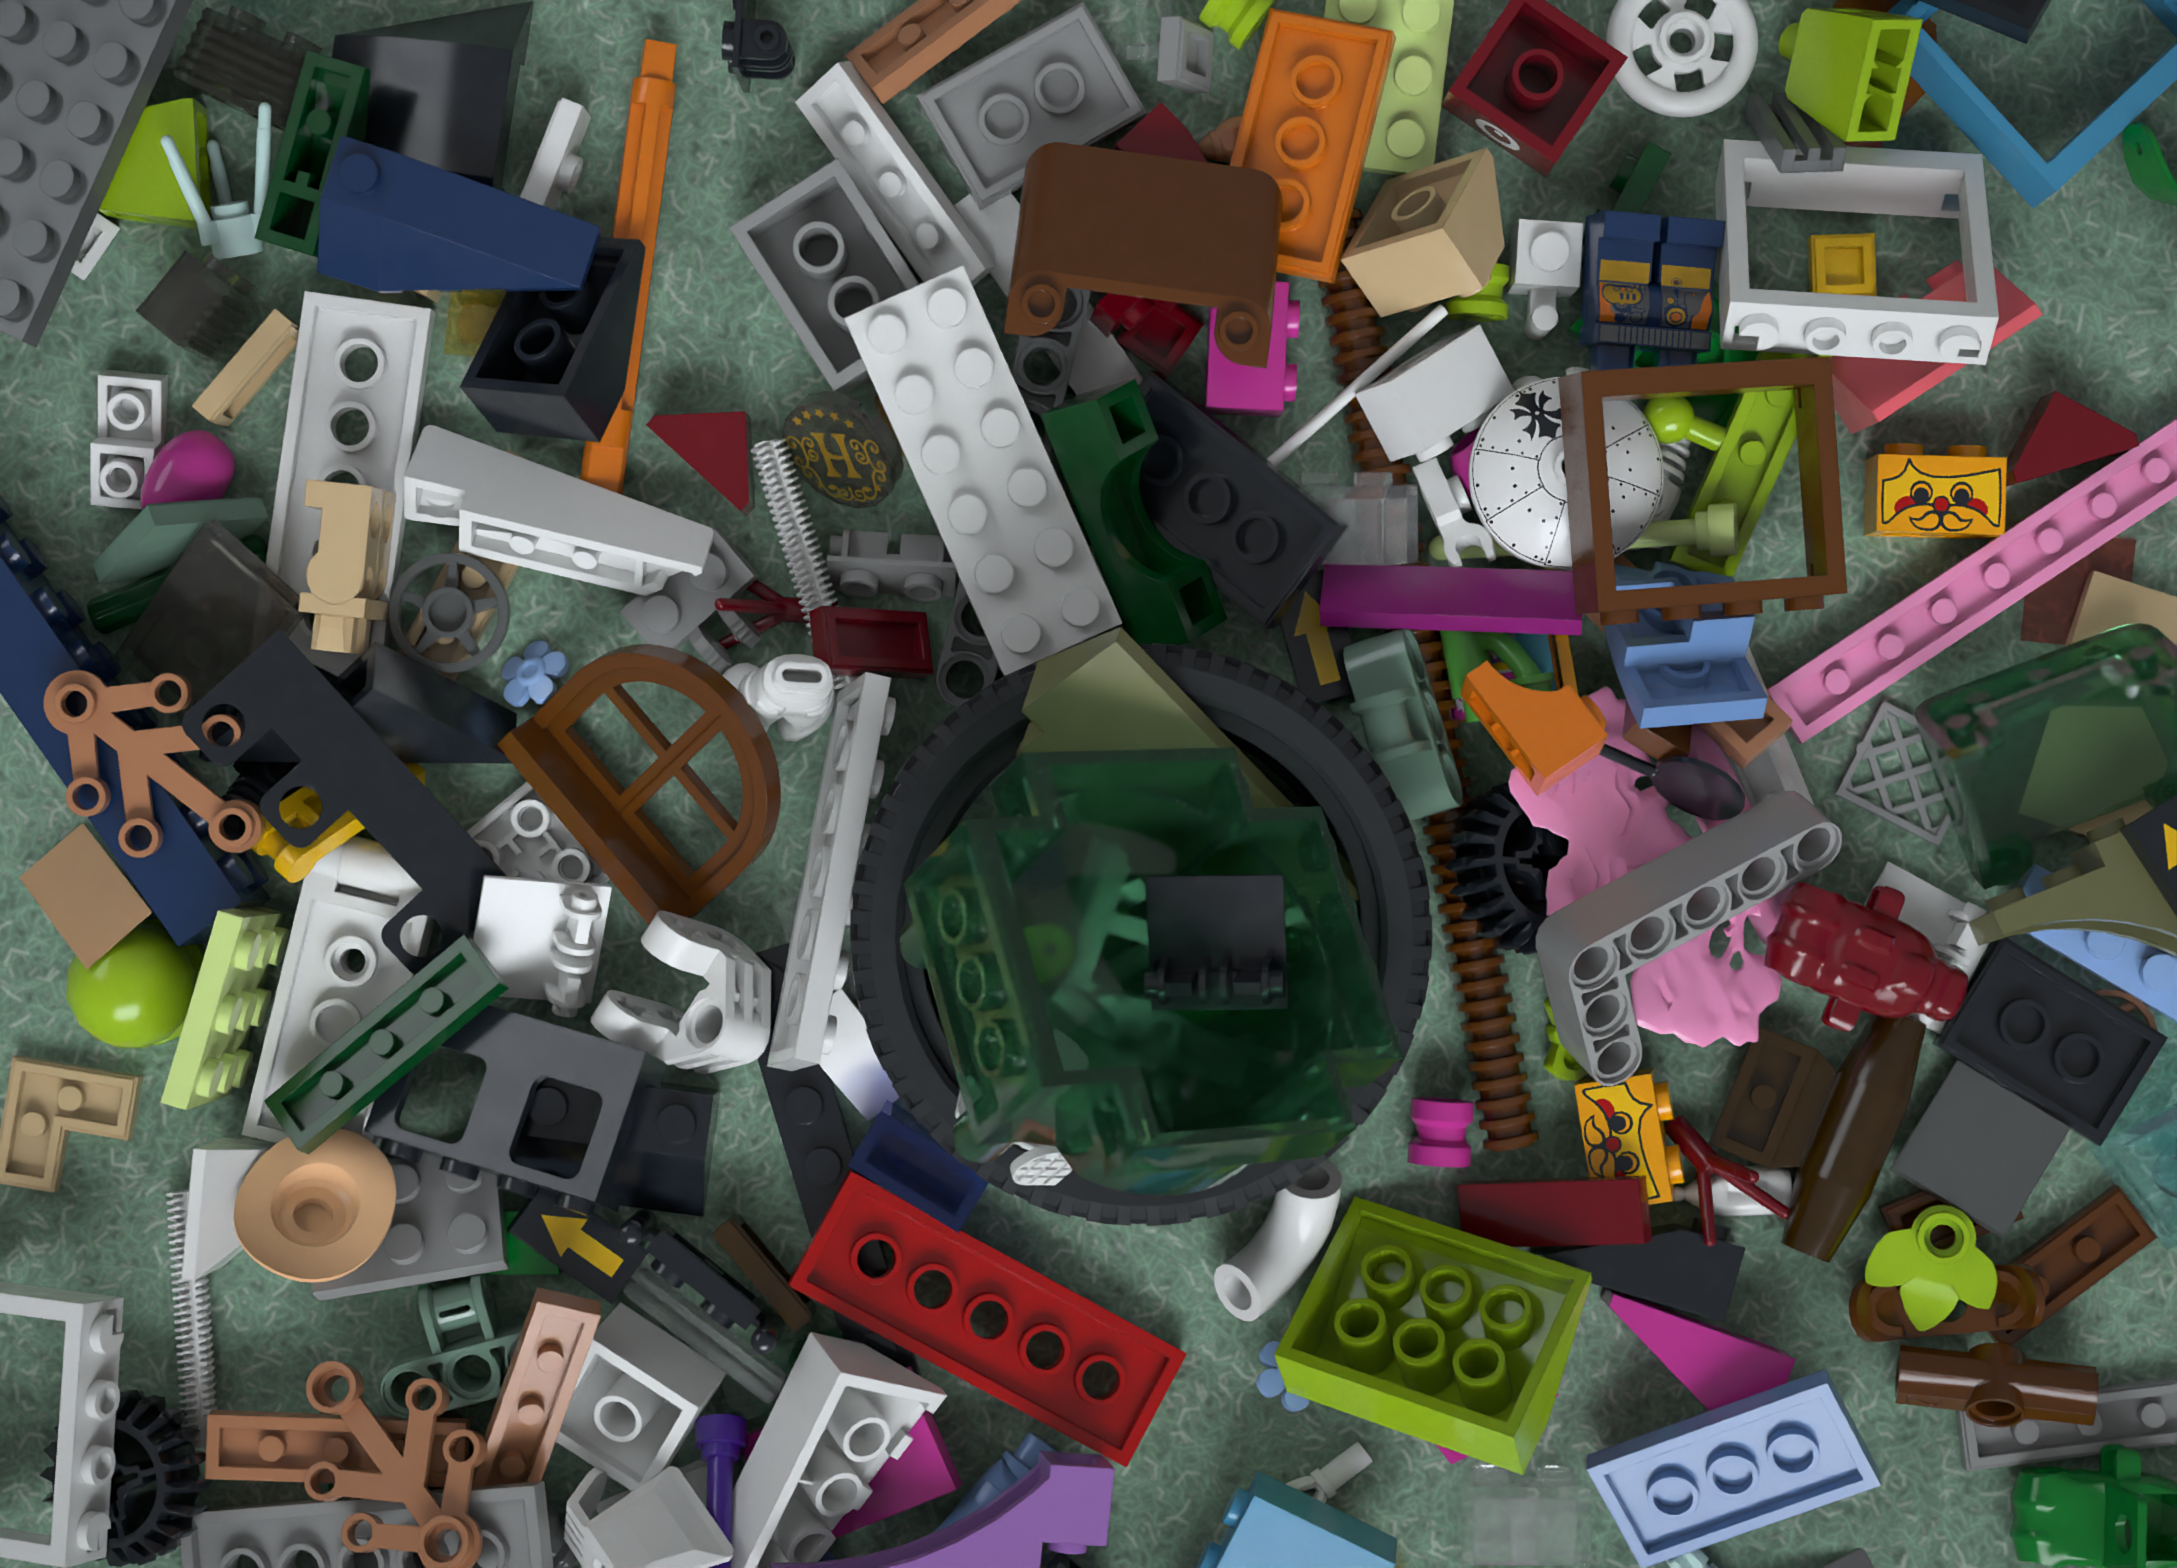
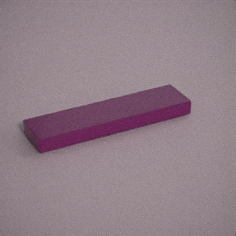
M1343 563L1324 564L1319 608L1320 626L1581 635L1582 614H1576L1573 571Z

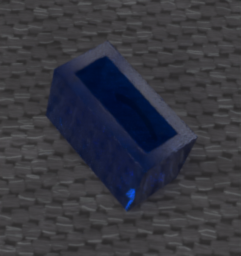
M886 1100L847 1165L959 1233L989 1184L976 1175L974 1170L964 1163L961 1164L929 1135V1131L920 1121H917L912 1114L889 1100Z

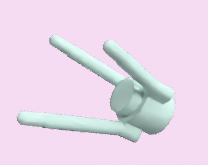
M262 102L258 108L254 212H250L248 200L233 201L219 143L211 139L207 142L206 147L219 204L210 206L212 217L210 219L173 138L169 135H164L161 138V145L169 160V164L197 223L201 245H211L214 259L239 257L265 250L263 241L254 237L270 184L272 108L267 102Z

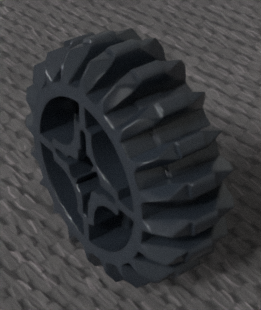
M1507 782L1493 786L1490 791L1477 795L1474 800L1468 802L1469 811L1463 812L1461 816L1454 819L1460 833L1454 834L1446 843L1456 853V859L1451 860L1444 868L1456 873L1458 884L1449 894L1463 897L1466 904L1460 917L1470 920L1477 919L1476 936L1487 939L1493 937L1495 949H1504L1506 951L1514 949L1516 954L1530 955L1537 953L1536 935L1541 924L1549 917L1546 915L1548 870L1557 866L1559 860L1567 855L1569 841L1548 829L1533 826L1529 817L1511 794L1509 783Z
M133 1389L120 1392V1402L116 1411L113 1448L116 1463L111 1478L109 1507L111 1529H108L106 1557L96 1560L107 1559L109 1566L122 1567L131 1563L132 1565L136 1563L143 1565L155 1561L157 1556L172 1553L178 1546H181L180 1539L190 1536L194 1530L198 1529L193 1516L202 1514L203 1510L209 1507L200 1497L198 1491L206 1489L214 1480L205 1479V1476L200 1474L199 1464L205 1462L206 1453L202 1451L196 1452L192 1444L201 1430L192 1427L182 1429L181 1425L185 1410L177 1408L166 1410L165 1397L157 1395L145 1397L143 1391ZM59 1425L56 1426V1427H54L55 1430H56L57 1435H58V1427H59ZM57 1441L51 1442L44 1449L46 1454L54 1461V1466L47 1467L39 1475L52 1482L53 1492H50L42 1501L52 1505L54 1500ZM131 1473H138L139 1475L137 1479L130 1481L127 1480L120 1483H115L114 1481L115 1477Z

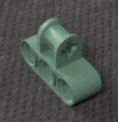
M1395 629L1346 645L1343 653L1344 663L1356 701L1349 705L1351 712L1354 715L1360 716L1371 752L1370 755L1390 782V786L1397 799L1399 798L1409 821L1461 806L1463 804V791L1424 659L1411 629Z
M486 1273L471 1275L470 1280L436 1289L431 1284L420 1286L418 1288V1303L428 1342L400 1351L393 1359L380 1385V1398L386 1410L395 1417L408 1420L409 1410L405 1402L407 1390L402 1387L398 1374L407 1371L419 1373L424 1378L436 1379L445 1384L450 1394V1401L446 1411L497 1398L527 1316L505 1322L501 1321L492 1287ZM466 1355L482 1357L488 1362L491 1374L485 1377H474L467 1374L460 1364V1358ZM428 1386V1391L419 1394V1404L423 1410H428L435 1404L436 1392L431 1386Z

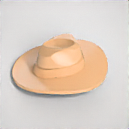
M340 1128L310 1154L297 1150L290 1138L286 1137L272 1146L257 1160L240 1186L233 1216L237 1239L244 1251L254 1261L284 1278L299 1282L317 1283L343 1277L368 1261L386 1237L392 1223L397 1194L392 1167L386 1156L374 1143L358 1133Z

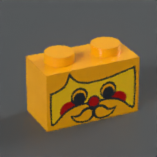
M1894 443L1884 445V454H1877L1865 460L1863 536L1990 540L2005 535L2007 457H1987V447L1980 445L1949 446L1947 456L1923 455V445Z
M1654 1067L1638 1069L1624 1082L1614 1086H1603L1592 1077L1577 1080L1574 1088L1589 1177L1646 1175L1648 1204L1672 1202L1675 1195L1674 1184L1685 1183L1679 1144L1667 1146L1663 1121L1674 1119L1668 1081L1657 1083Z

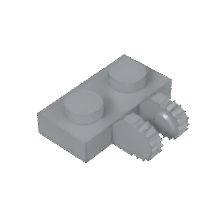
M713 527V542L702 574L694 576L692 573L681 571L668 577L662 590L647 596L638 594L619 612L647 644L661 645L678 650L690 640L693 647L703 656L704 660L722 674L733 664L732 660L729 658L725 648L713 638L704 626L719 613L732 634L741 643L752 648L762 639L761 634L744 613L719 611L714 605L718 598L735 599L760 576L719 528Z

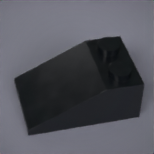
M600 237L583 290L507 291L460 385L463 392L496 432L592 442L601 441L626 386L646 249L641 240Z

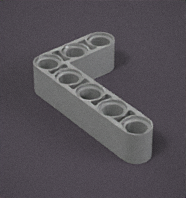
M1784 791L1570 903L1547 917L1538 929L1536 950L1559 1040L1565 1050L1597 1083L1603 1086L1617 1085L1632 1076L1642 1059V1045L1625 975L1825 868L1834 860L1841 848L1842 833L1840 828L1798 792Z

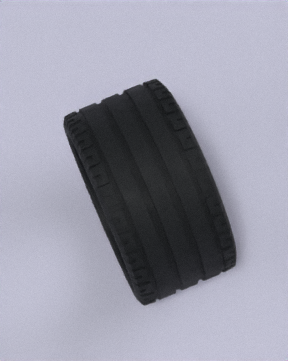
M1152 643L1138 645L1236 746L1244 749L1266 764L1286 782L1304 803L1317 823L1322 835L1330 844L1339 849L1344 858L1350 863L1356 883L1358 899L1344 908L1343 957L1337 985L1328 1010L1314 1035L1315 1044L1300 1060L1297 1059L1278 1080L1240 1108L1217 1119L1190 1128L1172 1131L1168 1139L1163 1136L1158 1146L1144 1149L1139 1141L1136 1140L1132 1150L1125 1151L1115 1146L1108 1137L1107 1132L1102 1131L1100 1137L1096 1136L1093 1152L1056 1185L1017 1184L1012 1178L1010 1165L1018 1156L1029 1150L962 1125L956 1119L955 1110L961 1082L966 1078H971V1073L966 1064L969 1046L954 1023L937 979L931 936L933 895L943 857L959 822L988 784L1017 760L1019 744L1024 739L1028 724L1031 723L1021 710L1038 662L995 681L981 690L978 695L964 702L950 713L907 759L895 777V781L888 793L885 794L868 831L869 835L864 850L862 849L856 870L849 929L854 988L860 1013L863 1014L867 1026L866 1032L883 1070L886 1071L893 1083L892 1086L915 1119L920 1121L929 1131V1135L961 1164L964 1163L974 1170L976 1175L1012 1196L1015 1194L1032 1205L1070 1217L1073 1215L1086 1218V1221L1130 1226V1223L1147 1224V1226L1191 1222V1219L1205 1216L1211 1218L1249 1206V1203L1263 1196L1267 1198L1301 1179L1303 1173L1314 1166L1318 1167L1334 1154L1350 1138L1349 1135L1359 1124L1362 1125L1377 1107L1388 1090L1386 1089L1393 1076L1397 1075L1414 1038L1413 1031L1417 1020H1420L1426 999L1429 981V960H1431L1433 940L1428 880L1422 855L1419 854L1415 842L1416 837L1411 823L1380 766L1366 748L1363 749L1357 742L1354 735L1322 705L1320 706L1308 698L1307 694L1287 681L1271 673L1268 674L1254 667V665L1216 652L1201 651L1193 647ZM1035 1107L1038 1115L1032 1127L1052 1139L1056 1117Z

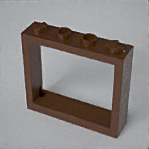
M1831 356L1581 371L1558 378L1576 614L1600 613V623L1602 626L1639 623V610L1661 608V620L1669 621L1702 618L1701 605L1722 603L1723 616L1763 613L1762 600L1784 599V611L1787 612L1824 609V596L1848 593ZM1794 390L1807 577L1616 591L1602 402Z

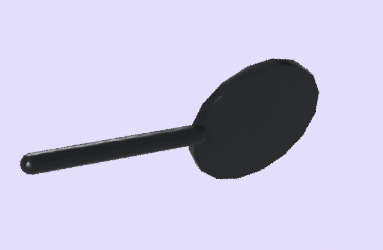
M1605 743L1599 754L1652 778V783L1657 792L1670 804L1686 813L1704 819L1722 821L1735 817L1744 809L1745 794L1740 785L1726 772L1710 763L1692 757L1672 756L1663 758L1656 765H1653Z

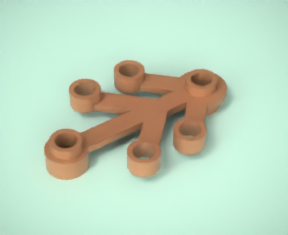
M73 670L62 673L46 689L44 711L52 726L68 735L73 782L67 788L66 802L72 812L84 817L93 816L103 812L110 803L111 792L109 786L104 780L100 779L98 736L118 753L126 823L121 827L118 839L122 850L129 856L142 858L154 854L163 842L162 828L154 819L149 777L209 823V835L220 849L231 853H239L255 847L262 840L266 830V820L256 804L245 799L225 801L166 755L167 753L200 750L185 734L182 725L134 730L113 713L150 706L163 713H174L185 709L191 702L193 690L190 682L184 676L177 673H165L154 678L152 682L108 687L100 677L88 671ZM168 680L176 682L181 689V698L173 706L164 703L159 694L160 687ZM73 691L81 692L87 699L86 711L80 716L71 714L66 707V699ZM229 714L215 715L206 720L205 723H202L204 736L210 743L216 746L220 745L216 744L213 740L212 730L218 722H226L233 728L234 738L230 745L238 742L245 731L241 721ZM84 784L94 786L99 793V801L92 809L82 806L78 799V791ZM230 814L240 816L245 822V833L239 839L230 838L224 831V820ZM136 825H143L151 832L152 841L147 849H139L131 842L130 834Z
M327 1361L315 1367L306 1383V1395L310 1404L320 1412L340 1415L382 1474L348 1471L338 1463L320 1461L310 1466L304 1476V1487L307 1494L315 1500L327 1502L338 1500L343 1496L404 1503L420 1525L384 1524L381 1518L375 1514L355 1513L344 1521L341 1528V1539L345 1547L356 1553H371L379 1548L418 1552L426 1568L473 1567L482 1551L483 1536L477 1521L468 1514L474 1468L484 1461L487 1454V1443L484 1437L477 1431L468 1429H457L451 1432L446 1437L442 1448L443 1456L449 1465L441 1505L427 1488L436 1419L446 1411L450 1401V1394L445 1384L436 1379L419 1378L409 1385L405 1394L409 1418L404 1452L402 1453L363 1400L364 1380L361 1373L354 1366L338 1361ZM344 1377L348 1382L349 1390L345 1398L337 1401L332 1395V1385L338 1378ZM431 1386L436 1392V1401L430 1409L423 1410L419 1404V1394L425 1387ZM469 1437L474 1444V1451L468 1460L462 1462L456 1455V1446L462 1438ZM329 1469L335 1476V1484L331 1491L324 1494L318 1487V1478L323 1471ZM365 1520L371 1525L372 1536L368 1543L360 1545L355 1539V1529L360 1522ZM454 1530L460 1536L461 1545L459 1550L450 1556L443 1548V1539L449 1531Z

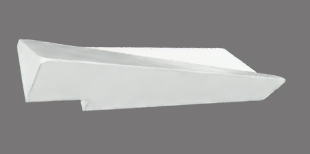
M434 425L424 427L404 474V518L414 521L459 526V552L647 596L662 590L668 577L681 571L692 573L694 576L702 574L713 542L714 531L708 526Z

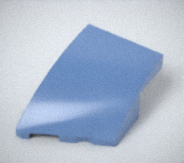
M1657 561L1651 571L1614 564L1616 591L1736 582L1730 576L1705 571L1692 572L1676 565ZM1721 603L1701 605L1702 618L1662 621L1661 608L1639 610V623L1603 625L1618 679L1639 728L1763 718L1768 697L1746 659L1755 615L1723 616V605Z

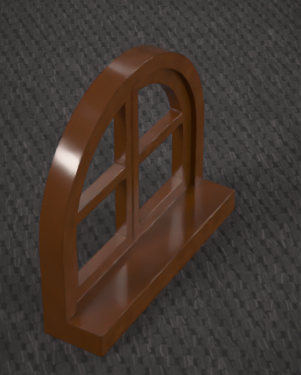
M636 644L620 647L605 653L581 668L532 718L511 730L497 744L515 768L648 925H650L658 911H667L690 919L694 918L763 854L776 829L781 804L780 777L771 742L761 721L752 707L748 705L743 695L726 678L705 662L677 649L661 645ZM643 681L664 685L684 694L706 712L671 744L621 684ZM604 693L659 757L626 790L572 727ZM721 731L734 752L742 780L743 801L738 823L688 765V762ZM674 776L728 839L724 846L696 872L641 809Z

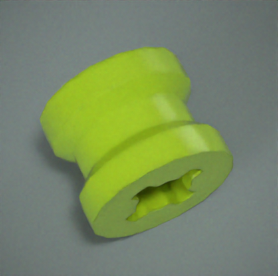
M1209 0L1199 16V21L1208 28L1218 26L1228 34L1229 44L1240 51L1268 17L1269 9L1274 7L1277 0Z
M1496 263L1491 272V280L1482 290L1465 298L1459 297V295L1453 296L1445 304V309L1448 312L1445 317L1452 320L1479 322L1507 320L1509 318V305L1503 300V287L1510 281L1511 267Z

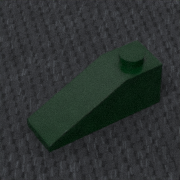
M307 50L255 239L318 258L320 197L341 135L365 142L371 69Z

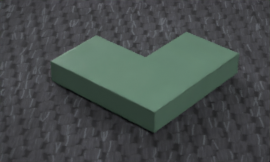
M257 497L147 504L94 561L93 566L99 583L140 580L165 570L185 550L220 548L248 537L268 519L263 500Z

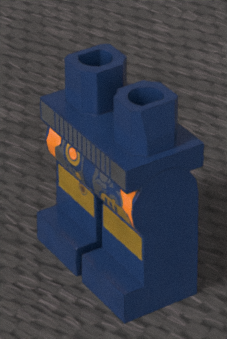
M1610 210L1586 216L1582 291L1583 326L1580 327L1579 346L1591 347V371L1634 368L1635 351L1653 352L1652 367L1694 365L1697 363V354L1710 352L1712 332H1709L1713 316L1712 289L1717 248L1723 247L1726 221L1676 216L1661 218V215Z

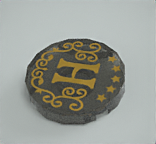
M831 391L808 394L785 418L782 431L783 439H787L784 442V446H789V449L785 450L786 454L791 453L792 456L789 459L794 461L793 466L796 468L797 473L816 492L837 504L857 509L877 506L894 490L904 468L900 445L889 426L877 414L870 419L865 413L858 410L862 403L851 396Z

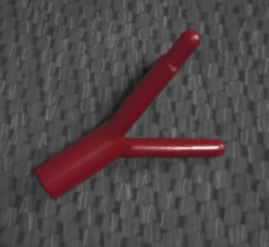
M755 580L746 589L765 601L718 598L714 603L715 608L719 611L766 615L752 622L759 633L782 622H810L803 618L807 614L801 612V609L805 607L799 605V601L802 598L784 597L758 580ZM838 600L832 603L831 606H838ZM732 633L718 640L725 650L741 643Z
M1683 1115L1675 1117L1665 1126V1134L1675 1145L1679 1144L1680 1151L1696 1168L1703 1242L1706 1246L1711 1247L1716 1244L1711 1175L1714 1173L1780 1218H1788L1789 1208L1754 1184L1759 1180V1174L1756 1171L1719 1156Z

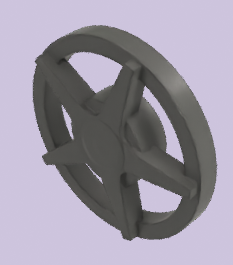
M439 553L417 561L401 575L391 594L389 623L396 643L408 658L436 672L459 673L480 666L490 659L502 645L510 623V604L501 580L487 565L467 555ZM449 563L445 587L436 589L428 597L406 591L411 582L426 569L439 564ZM459 564L466 565L480 573L488 581L496 597L473 600L470 595L460 590ZM403 599L422 609V618L425 626L428 628L416 648L408 640L402 626L401 606ZM498 606V621L495 632L488 644L480 651L471 629L475 624L477 614ZM442 637L447 639L458 638L472 657L456 663H441L431 660L423 654Z

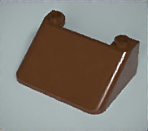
M1052 142L1039 147L1030 156L1025 167L1004 333L1038 336L1050 331L1062 317L1067 288L1217 308L1214 337L1216 345L1223 356L1238 365L1267 368L1282 214V193L1278 184L1267 173L1250 168L1062 142Z

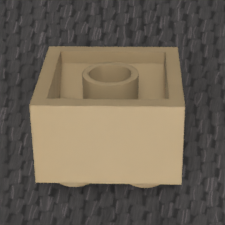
M1486 147L1385 180L1340 259L1380 317L1405 310L1418 312L1433 302L1456 295L1462 298L1469 297L1482 290L1491 280V272L1505 247L1494 157Z

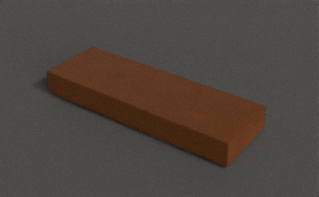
M2114 1184L2007 1264L2029 1265L2037 1273L2043 1285L2045 1295V1311L2043 1319L2039 1323L2040 1325L2155 1240L2157 1236L2121 1187ZM2036 1327L1987 1331V1333L1995 1343L2013 1345Z

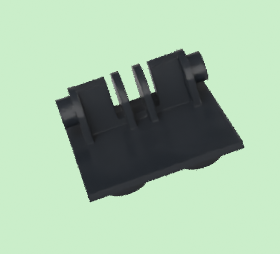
M733 0L735 21H724L721 47L722 60L728 61L729 74H735L744 93H750L751 79L782 80L788 77L794 70L795 56L784 28L772 20L755 19L756 0Z
M1284 873L1145 876L1150 971H1145L1144 992L1145 998L1151 999L1152 1010L1289 1009Z

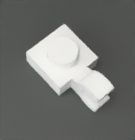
M1436 457L1412 467L1423 499L1444 543V553L1449 566L1463 567L1460 554L1469 546L1480 547L1488 562L1496 560V550L1488 530L1479 524L1468 523L1462 517V514L1471 511L1472 508L1458 475L1446 479Z

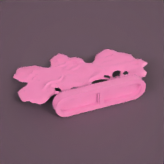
M1607 686L1588 695L1605 717L1607 727L1604 730L1608 734L1605 744L1651 763L1649 754L1622 737L1626 699H1617L1613 690ZM1692 724L1690 755L1688 757L1714 765L1730 775L1740 785L1722 749L1697 724ZM1597 755L1537 796L1516 768L1511 770L1508 782L1510 792L1529 817L1532 825L1548 829L1569 841L1567 855L1559 860L1557 866L1548 870L1546 915L1550 916L1555 911L1693 839V837L1687 835L1684 828L1669 818L1666 811L1669 802L1657 792L1655 786L1642 791L1635 786L1636 779L1646 775L1601 755ZM1746 794L1745 806L1742 812L1752 808ZM1694 815L1703 833L1727 821L1704 819ZM1794 885L1729 919L1730 925L1723 930L1726 936L1731 937L1721 958H1715L1709 949L1711 935L1714 930L1712 928L1635 969L1631 976L1630 987L1636 1024L1661 1035L1674 1033L1684 1043L1696 1044L1703 1048L1721 1037L1726 1038L1736 1046H1741L1746 1042H1757L1759 1038V1014L1768 1005L1778 1000L1782 980L1777 971L1764 966L1765 957L1763 955L1751 954L1745 950L1744 922L1746 917H1748L1754 931L1766 945L1767 936L1773 931L1780 914V904ZM1737 951H1740L1744 963L1741 968L1733 970L1730 966L1732 956Z

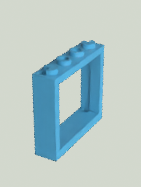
M1900 0L1887 13L1918 17L1923 19V24L1938 8L1919 0ZM2142 0L2177 38V0ZM1922 27L1910 76L2023 199L2034 208L2058 191L2177 80V40L2046 162Z

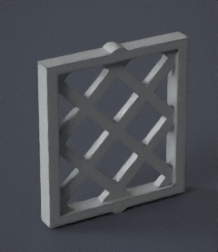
M1881 701L1861 742L1856 744L1854 748L1855 754L1834 794L1935 846H1939L1959 805L1964 803L1966 799L1965 793L1986 753L1886 701ZM1897 718L1924 732L1903 738ZM1887 719L1894 741L1873 748L1871 739L1880 721ZM1936 738L1963 752L1942 758ZM1927 739L1933 762L1913 768L1906 746ZM1897 749L1904 771L1882 777L1876 755ZM1867 759L1874 781L1853 787L1851 778L1859 762ZM1966 760L1969 768L1960 786L1952 788L1945 766ZM1936 769L1943 791L1922 798L1915 776ZM1907 779L1914 801L1892 807L1886 785ZM1877 788L1883 809L1857 795ZM1946 799L1948 809L1940 825L1932 828L1925 806ZM1916 809L1923 829L1896 815Z

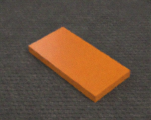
M1274 8L1269 9L1230 166L1263 171L1276 181L1281 190L1282 214L1277 272L1335 283L1396 41L1395 33L1392 30Z

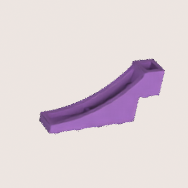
M1039 1450L1038 1464L1026 1475L985 1506L946 1528L907 1544L864 1556L810 1563H770V1568H1040L1043 1542L1048 1543V1549L1064 1554H1084L1087 1551V1545L1107 1546L1115 1468L1103 1455Z

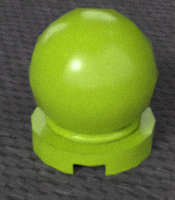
M144 919L88 969L74 955L67 971L66 1000L79 1025L99 1041L119 1049L146 1048L151 1045L164 1044L181 1035L206 952L202 944L178 947L159 919Z

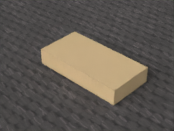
M275 308L193 403L192 407L208 421L223 428L225 426L229 427L297 347L299 325Z

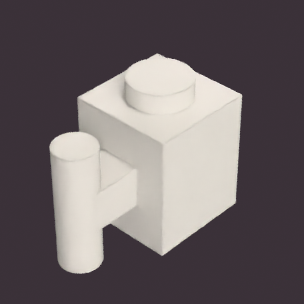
M1519 219L1510 231L1508 266L1511 267L1510 281L1507 283L1506 294L1528 295L1527 317L1523 329L1526 336L1532 340L1544 338L1557 324L1556 297L1570 298L1580 287L1583 223Z

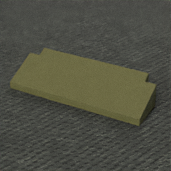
M1121 627L1038 661L1021 710L1031 723L1028 724L1024 739L1019 744L1017 759L1094 836L1105 842H1113L1126 855L1124 860L1126 867L1144 885L1146 875L1284 873L1287 948L1358 899L1356 883L1350 863Z

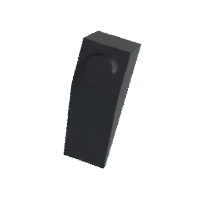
M1694 1217L1691 1228L1676 1223L1651 1227L1652 1240L1645 1244L1544 1246L1534 1248L1533 1254L1591 1272L1592 1284L1724 1322L1746 1248L1736 1241L1729 1239L1732 1228L1719 1223H1715L1716 1244L1711 1247L1706 1246L1703 1242L1701 1218Z

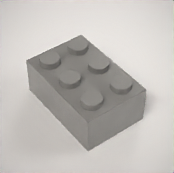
M837 158L738 221L729 229L840 400L871 380L844 318L919 285V283Z

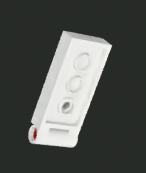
M353 836L318 860L310 873L304 877L242 1135L278 1143L288 1137L264 1100L415 976L384 945L381 932L384 925L420 893L422 888L378 841ZM426 915L412 917L404 924L400 940L403 948L409 954L418 957L427 956L435 919ZM354 948L360 950L365 956V966L360 972L352 970L348 964V955ZM373 1101L341 1128L358 1133L380 1149L382 1139L364 1132L374 1104Z

